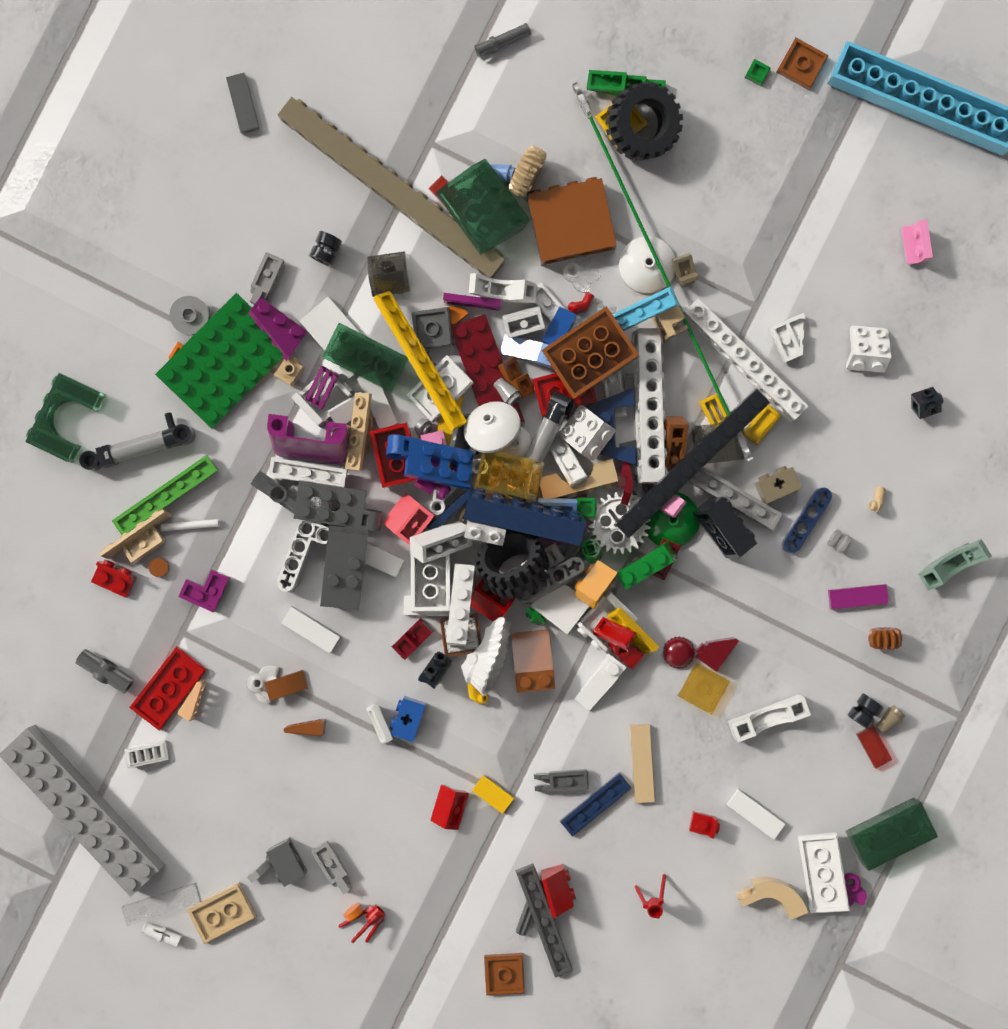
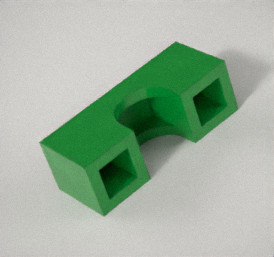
M666 541L640 559L634 560L617 571V578L623 588L627 590L673 563L678 557L668 541Z

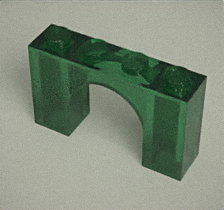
M58 373L52 380L50 392L43 399L44 404L41 410L35 415L36 421L33 427L27 431L25 442L66 462L73 463L81 445L62 437L56 431L54 415L57 409L67 402H77L91 410L99 411L106 394L67 375Z

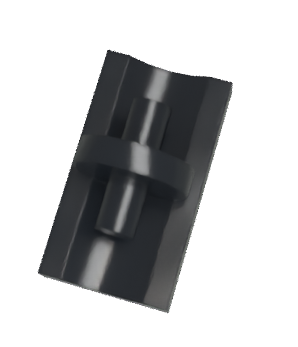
M437 651L418 677V681L427 683L435 689L452 665V660L448 659L446 654Z

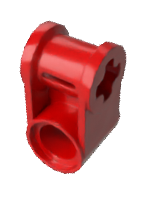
M610 642L608 643L609 649L632 671L646 657L633 645L624 650Z

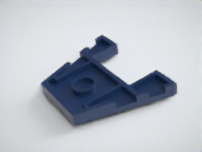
M628 389L585 407L616 429L615 408L635 407L634 389ZM616 432L600 452L601 455L637 464L636 447H616Z

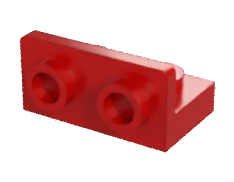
M106 559L104 561H97L96 566L98 567L91 583L128 598L137 576L132 575L133 571L124 567L119 569L115 567L114 562Z

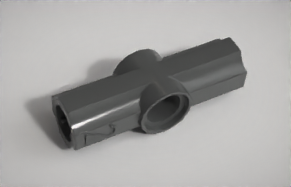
M260 470L252 480L251 485L294 514L297 495ZM277 488L284 491L282 499L275 497L274 492Z
M84 649L76 659L75 664L93 674L92 677L101 683L109 684L124 694L133 684L134 678L117 669L116 664L107 659H101L87 649Z

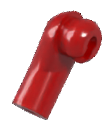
M586 292L582 301L570 302L568 310L574 314L586 312L594 295Z

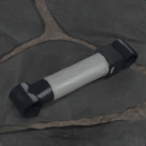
M559 391L553 393L548 403V410L521 464L516 465L511 475L513 478L505 488V494L512 498L513 496L523 498L524 502L528 499L532 489L531 486H535L540 476L538 471L564 420L569 418V414L574 408V399Z
M165 413L164 416L168 429L114 445L95 448L96 452L85 451L80 455L79 463L84 469L92 471L99 470L102 467H111L118 465L120 462L183 444H190L195 440V431L192 427L184 424L175 426L172 413ZM186 429L188 435L185 439H181L180 433ZM91 456H94L95 462L90 466L88 460Z

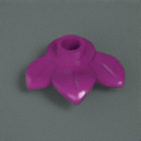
M846 873L844 876L849 906L851 907L854 902L864 905L867 895L866 891L861 887L860 878L854 873ZM849 879L854 880V883L852 885L847 884V881Z

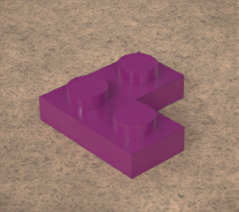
M212 569L204 586L186 579L178 597L208 611L215 612L230 577Z

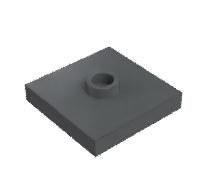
M449 307L412 312L413 331L424 349L454 346Z

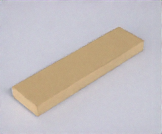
M630 725L635 803L655 802L650 725Z

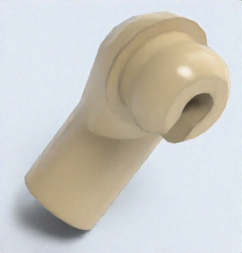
M876 487L874 501H870L868 505L869 510L874 512L882 510L886 488Z

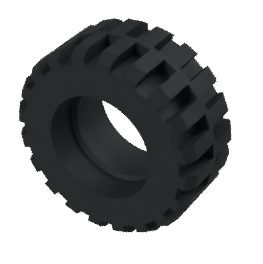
M641 82L624 89L612 100L613 105L608 107L607 113L609 117L606 118L605 124H609V129L606 130L607 136L611 134L612 140H610L612 146L617 145V152L620 154L625 153V157L628 159L635 158V161H642L662 156L673 148V143H676L680 138L677 133L682 132L683 125H680V121L683 120V114H679L680 103H675L674 99H676V96L673 93L668 94V88L665 86L659 88V84L654 82L650 84L648 82ZM640 103L649 106L657 116V132L650 140L639 138L631 128V111L634 106Z

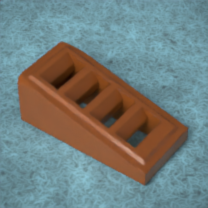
M326 719L290 724L284 728V732L322 736L325 733Z

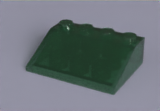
M486 158L470 166L435 193L480 255L523 231L531 220Z

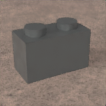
M290 837L272 846L266 852L268 864L270 866L273 865L276 871V879L284 887L306 875L307 869Z

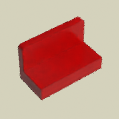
M441 785L430 819L431 822L444 829L459 830L469 793L464 790H454L446 785Z

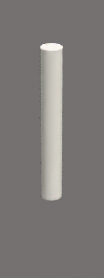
M219 519L161 524L160 527L162 532L219 527Z

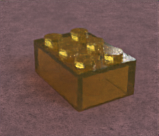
M501 452L482 453L474 487L536 501L544 462Z

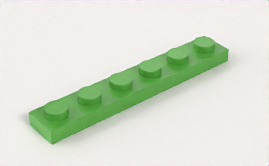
M205 455L117 516L112 522L121 535L130 532L136 528L135 526L138 523L149 519L155 511L165 509L219 470L210 457Z

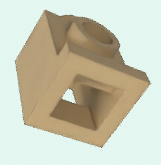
M292 356L287 361L284 359L274 375L293 387L305 368L301 365V360ZM288 366L293 367V370L291 372L286 371Z

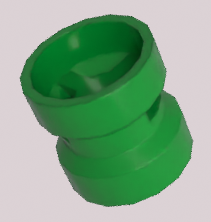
M590 539L582 544L581 550L585 561L594 564L601 560L602 550L596 540Z

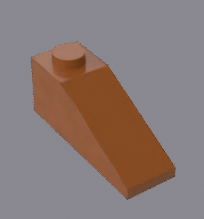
M666 416L663 422L664 429L666 430L664 448L667 450L665 467L668 472L685 456L689 424L683 416Z

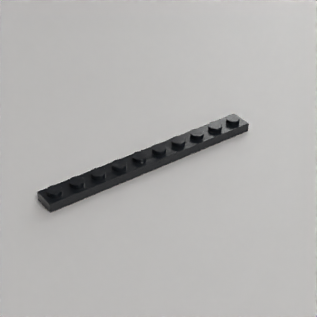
M755 388L636 502L615 525L630 538L770 403L767 398Z

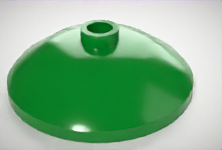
M679 492L675 494L685 500L686 504L675 517L676 522L674 524L670 522L671 516L663 513L660 509L650 518L651 521L646 523L651 528L645 530V533L648 534V538L659 546L662 539L665 538L682 547L688 544L697 534L700 522L692 513L697 509V506L688 496Z

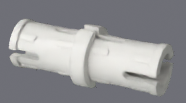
M147 921L141 931V934L157 939V942L161 943L163 941L176 948L182 939V935L168 931L164 926L161 928Z

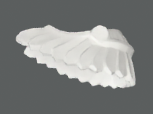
M499 617L489 627L485 628V636L482 643L473 653L467 655L466 661L461 666L466 683L472 684L483 696L488 694L491 688H494L497 677L501 675L500 670L504 667L505 654L508 652L506 645L511 634L509 632L511 622L506 621L504 617Z

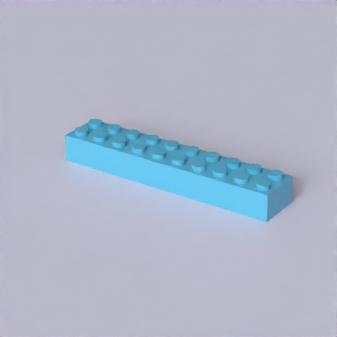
M847 41L842 47L827 82L828 85L1003 156L1008 152V106Z

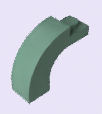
M980 539L971 544L966 543L946 553L925 567L918 575L926 588L931 590L945 584L952 576L963 569L987 560L992 555L983 540Z

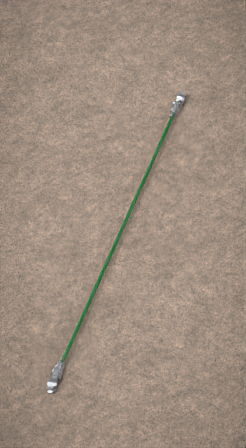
M575 82L572 84V87L577 96L578 104L592 124L667 287H671L593 120L588 99L582 94L579 84ZM685 317L683 322L688 327L687 330L728 415L730 411ZM740 431L735 436L739 448L742 449L743 455L748 462L753 458L747 447V440L742 431Z

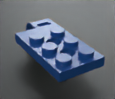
M403 435L388 436L386 457L393 460H403L406 458L405 477L466 490L471 488L473 451ZM431 458L438 461V467H434L431 464ZM449 462L456 465V471H452L449 468Z

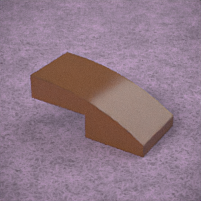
M516 357L510 358L498 365L506 382L520 391V399L535 391L528 373L522 374Z
M303 670L264 682L270 701L308 689Z

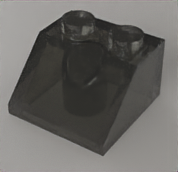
M405 251L367 257L368 278L372 297L388 291L392 294L410 292Z

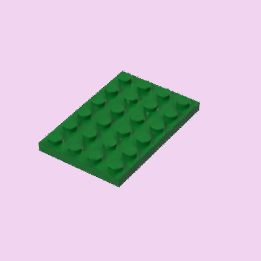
M237 292L155 374L211 429L283 358V353L280 349L272 344V339L266 332L260 329L248 314L252 307Z

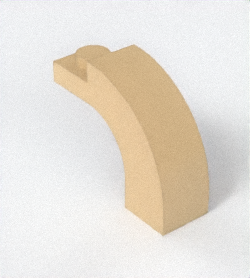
M759 877L752 879L753 888L746 887L739 894H736L742 907L763 898L776 899L782 903L785 913L790 920L808 913L798 893L789 884L777 878Z

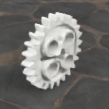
M615 492L614 498H611L607 494V501L600 498L602 504H597L596 518H589L590 521H593V524L588 527L594 528L592 533L597 536L595 538L597 542L601 541L600 547L607 546L606 552L613 548L614 554L617 553L618 549L624 554L627 548L631 553V546L638 549L637 542L644 543L641 537H648V534L644 531L651 527L645 523L628 538L618 527L614 526L616 521L609 513V509H612L618 519L623 516L618 515L616 512L619 505H624L620 504L622 496L619 497L617 492ZM631 494V497H630L628 506L625 505V506L627 507V511H628L636 502H638V501L640 500V499H636L635 501H632V499H633V495H632V494ZM604 516L611 518V524L607 527L601 524V519ZM616 531L621 532L623 535L620 542H614L612 539V535Z

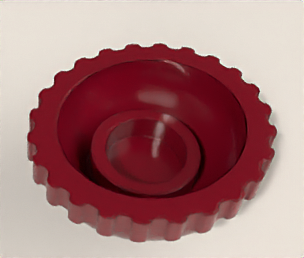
M685 637L671 638L663 647L664 660L673 668L683 669L693 662V658H695L694 645Z

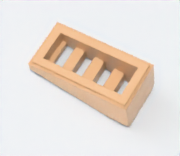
M203 679L196 683L178 711V715L189 722L193 721L197 714L206 683Z

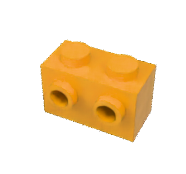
M599 560L595 565L591 564L585 572L587 576L584 580L580 578L575 585V597L593 609L611 587L617 576L616 571Z

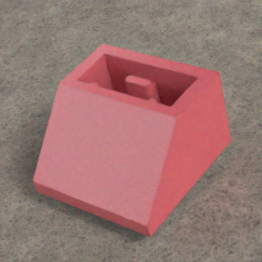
M405 492L382 523L410 545V537L423 533L435 518V515Z

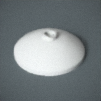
M648 236L669 282H671L675 274L672 263L675 255L667 243L656 237ZM640 237L631 241L624 248L619 259V271L623 281L629 288L639 293L651 294L661 291L667 285L645 238ZM650 259L652 265H647L646 260Z
M489 402L483 404L468 416L466 420L468 423L464 425V436L470 447L478 452L493 453L503 450L518 436L521 427L520 417L517 411L507 403Z

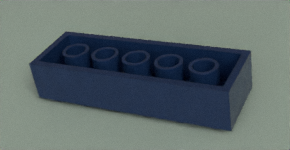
M481 488L470 489L464 515L466 520L579 546L581 545L586 525L584 515H581V512L577 510L567 512L555 505L545 507L543 503L538 501L528 503L524 502V499L520 497L506 498L505 494L499 492L489 494Z

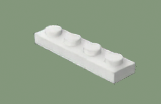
M271 457L268 476L345 487L348 469Z

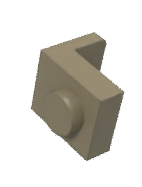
M688 253L672 259L676 278L680 284L691 285L695 283V280L700 279L699 274L695 270L692 254Z

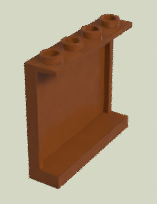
M591 177L586 179V182L581 183L572 181L567 183V186L560 187L559 185L549 187V190L541 191V189H535L530 191V194H527V202L533 222L541 266L616 249L617 244L602 178Z

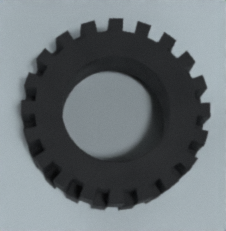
M506 529L503 546L482 542V550H477L476 554L478 557L475 558V563L477 564L476 568L488 589L495 595L498 593L499 597L505 598L506 594L509 599L514 598L515 594L522 597L526 590L531 593L534 591L532 588L534 585L537 587L541 585L540 578H546L545 570H549L548 556L539 538L535 535ZM515 555L529 556L528 560L517 570L509 573H499L501 565L510 557Z

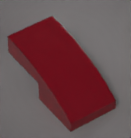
M624 461L617 488L624 489L620 504L627 506L632 493L633 477L628 462Z
M420 618L391 647L406 660L434 631Z

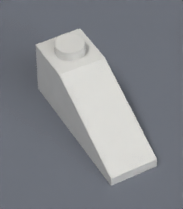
M608 654L574 699L590 711L615 683L626 666L611 654Z

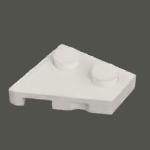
M804 313L769 328L784 363L803 355Z

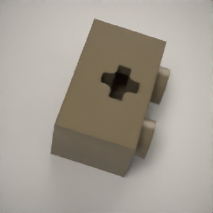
M783 466L776 469V474L769 476V473L758 477L759 481L754 484L763 503H770L802 488L793 467L787 468ZM776 481L781 482V484H779L778 487H774L773 485L774 483H776Z

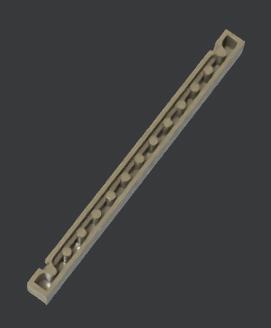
M291 96L277 114L284 124L295 130L310 144L472 268L474 267L483 276L494 278L505 264L504 255L497 249L493 251L488 247L489 244L481 237L477 239L473 236L471 229L467 226H460L458 220L451 214L447 216L443 213L442 207L437 203H430L427 200L428 197L421 191L417 193L413 190V186L407 180L401 181L394 170L384 168L382 166L383 163L377 157L371 158L367 155L368 151L361 145H354L352 143L353 140L345 133L341 135L337 132L338 129L331 122H324L322 120L323 117L315 110L311 112L307 109L306 103L298 98L296 100Z

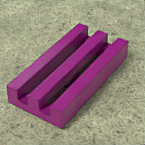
M321 366L305 400L312 402L311 404L314 406L317 405L319 409H323L339 375ZM324 372H325V376H324V378H323V380H322V382H321V384H320V386H319V388H318V390H317V393H316L315 397L313 398V396H314V394H315V392H316V389H317V387H318V385H319V383H320V381H321V379H322V377H323V374H324ZM329 376H332L329 385L321 399V402L318 401L322 391L326 386Z

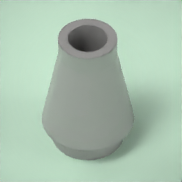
M503 378L498 379L493 386L497 389L504 403L513 406L520 400V391L504 381Z

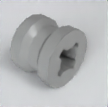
M837 529L829 538L827 545L835 547L839 553H842L849 545L851 537L843 535L842 531Z

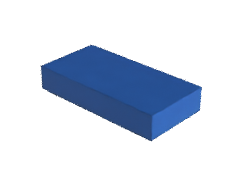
M559 306L542 341L550 345L566 334L575 320L576 314Z

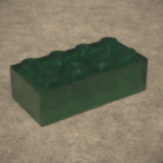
M338 323L322 355L324 360L390 393H393L409 361L407 356L341 323Z
M914 797L845 831L862 866L868 871L938 837L922 803Z

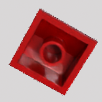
M482 579L472 592L470 606L494 622L499 617L505 615L516 596L514 595V598L510 599L507 594L505 598L499 597L498 593L495 595L488 589Z
M563 864L541 870L542 882L552 918H556L574 907L573 900L576 899L574 888H569L568 881H571L569 870H564Z

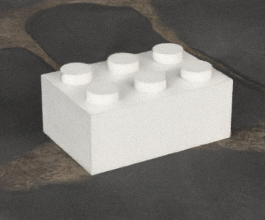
M451 554L424 564L411 555V612H450Z

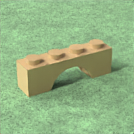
M613 459L594 463L588 479L571 488L557 473L538 478L542 498L559 499V497L565 495L567 499L578 496L577 492L585 491V494L595 492L596 487L603 486L604 489L614 487V482H618Z

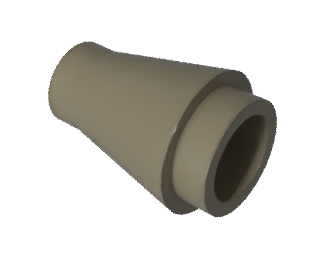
M893 705L891 708L888 707L876 726L883 733H886L901 723L905 715Z

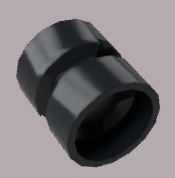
M319 231L315 240L317 245L312 247L309 257L324 265L332 266L336 257L334 252H338L342 241L334 235Z
M862 693L856 701L858 705L853 706L847 715L869 730L874 723L873 717H878L884 707Z

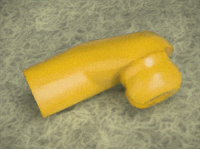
M467 683L468 694L471 700L480 705L488 702L489 697L487 694L483 696L472 684Z

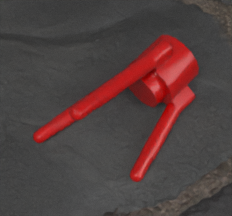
M666 874L662 876L659 898L653 897L646 901L639 887L635 885L643 908L647 909L648 915L652 918L659 919L663 914L662 904L664 903Z
M377 904L373 907L369 905L356 918L358 919L368 914L366 916L367 924L351 940L352 943L371 925H374L365 939L367 943L379 925L385 920L386 914ZM346 920L339 924L338 927L342 928L353 921L349 922Z

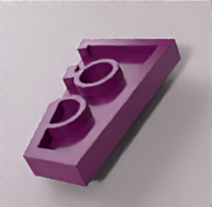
M261 297L248 313L260 329L266 332L272 339V344L280 349L286 361L308 332Z

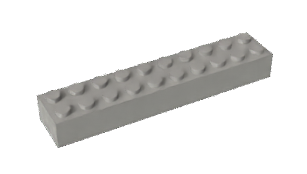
M36 725L26 728L0 753L2 760L130 897L165 865Z

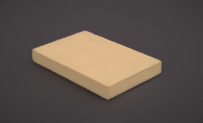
M240 882L187 909L204 944L257 917Z

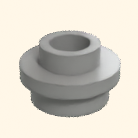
M421 418L414 427L417 435L430 433L432 422L429 419Z

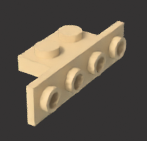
M355 393L345 469L362 471L364 453H369L371 441L369 431H372L374 419L373 415H369L372 398L370 393Z
M163 509L155 511L149 519L138 523L132 531L122 534L119 540L106 545L104 550L99 553L100 556L111 559L123 550L129 561L135 564L165 543L156 527L170 518L171 514Z

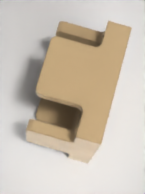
M679 305L652 317L656 328H660L664 343L688 329L687 325L675 331L673 329L680 324L679 321L685 318Z

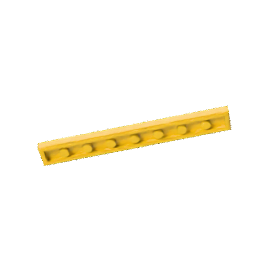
M388 291L376 295L373 300L449 429L453 431L467 424L468 422L392 293Z

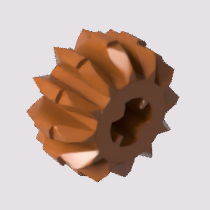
M872 628L868 635L869 645L874 649L893 650L902 646L901 630L897 628Z

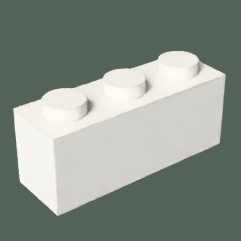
M458 520L410 537L411 555L424 564L472 546V539L464 538L466 525Z

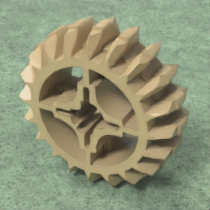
M531 145L524 152L509 184V191L514 195L524 198L529 194L546 160L547 154L543 149Z

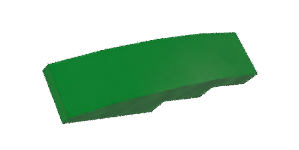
M589 70L586 89L618 96L624 89L641 82H648L649 84L654 82L659 84V88L662 86L666 87V80L647 79L646 76L627 75V72Z

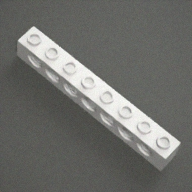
M699 298L684 312L688 323L744 378L757 388L789 422L794 421L808 407Z
M638 328L633 332V346L640 356L634 361L637 484H656L668 473L665 467L667 450L664 448L666 430L664 429L663 422L666 419V413L663 410L665 392L662 391V384L664 383V372H662L664 355L661 353L663 335L660 332V328ZM646 345L652 348V353L646 351ZM647 364L652 366L653 372L647 370ZM647 383L652 384L653 392L648 390ZM648 402L654 405L653 411L648 408ZM649 421H652L654 423V430L649 428ZM649 440L654 441V449L650 448ZM650 459H653L655 461V468H652L650 466Z

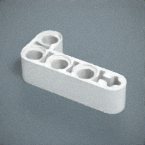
M306 520L299 523L277 580V586L280 590L287 592L296 588L313 541L327 544V541L322 540L321 533L324 530L328 531L329 527ZM307 523L312 526V531L309 534L303 531V526ZM300 541L305 544L303 552H299L296 548L297 543ZM293 559L297 560L299 564L296 570L290 568V562ZM286 571L295 574V576L293 575L289 578L290 574H286ZM289 578V582L291 583V585L285 587L286 584L283 582V580Z

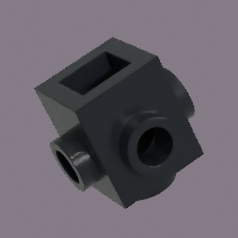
M934 387L911 394V409L919 419L942 412L943 397Z

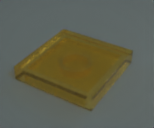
M695 662L677 696L712 715L730 681Z

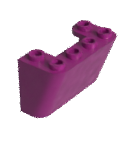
M268 414L267 430L273 451L277 456L337 465L346 462L351 429L349 425L327 421L325 441L294 437V425L288 420L289 416ZM338 427V428H335V429H334V431H333V433H332V436H331V433H330V432H331L332 428Z

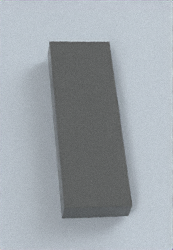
M245 73L226 77L241 134L259 130Z

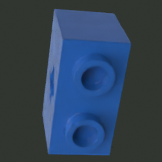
M404 696L403 700L399 699L396 711H399L397 719L393 718L390 729L393 730L391 735L414 742L426 703ZM406 714H409V718L412 719L408 723L404 722L405 718H403Z

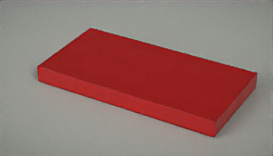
M176 646L129 708L160 731L208 669L180 647Z

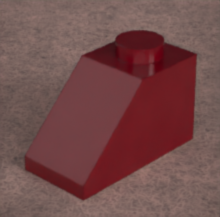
M730 637L706 641L698 646L695 651L697 653L695 657L717 672L739 640Z

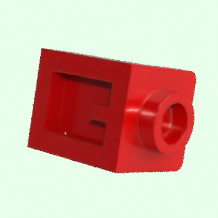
M693 811L689 831L707 835L709 838L714 839L715 834H718L720 829L718 819L712 815Z

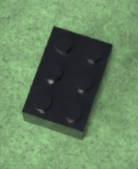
M710 498L692 512L725 558H740L758 544L754 539L755 535L753 532L745 527L743 524L744 520L739 514L734 512L732 504L727 498Z

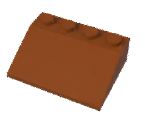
M607 306L541 350L574 400H577L640 357Z

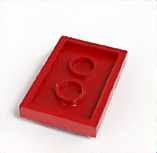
M557 373L532 379L541 416H545L549 400L554 392L559 391L573 399ZM594 388L575 400L574 408L598 402Z

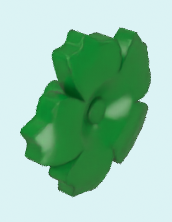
M531 608L526 609L525 615L531 619V623L545 625L546 620L540 612Z

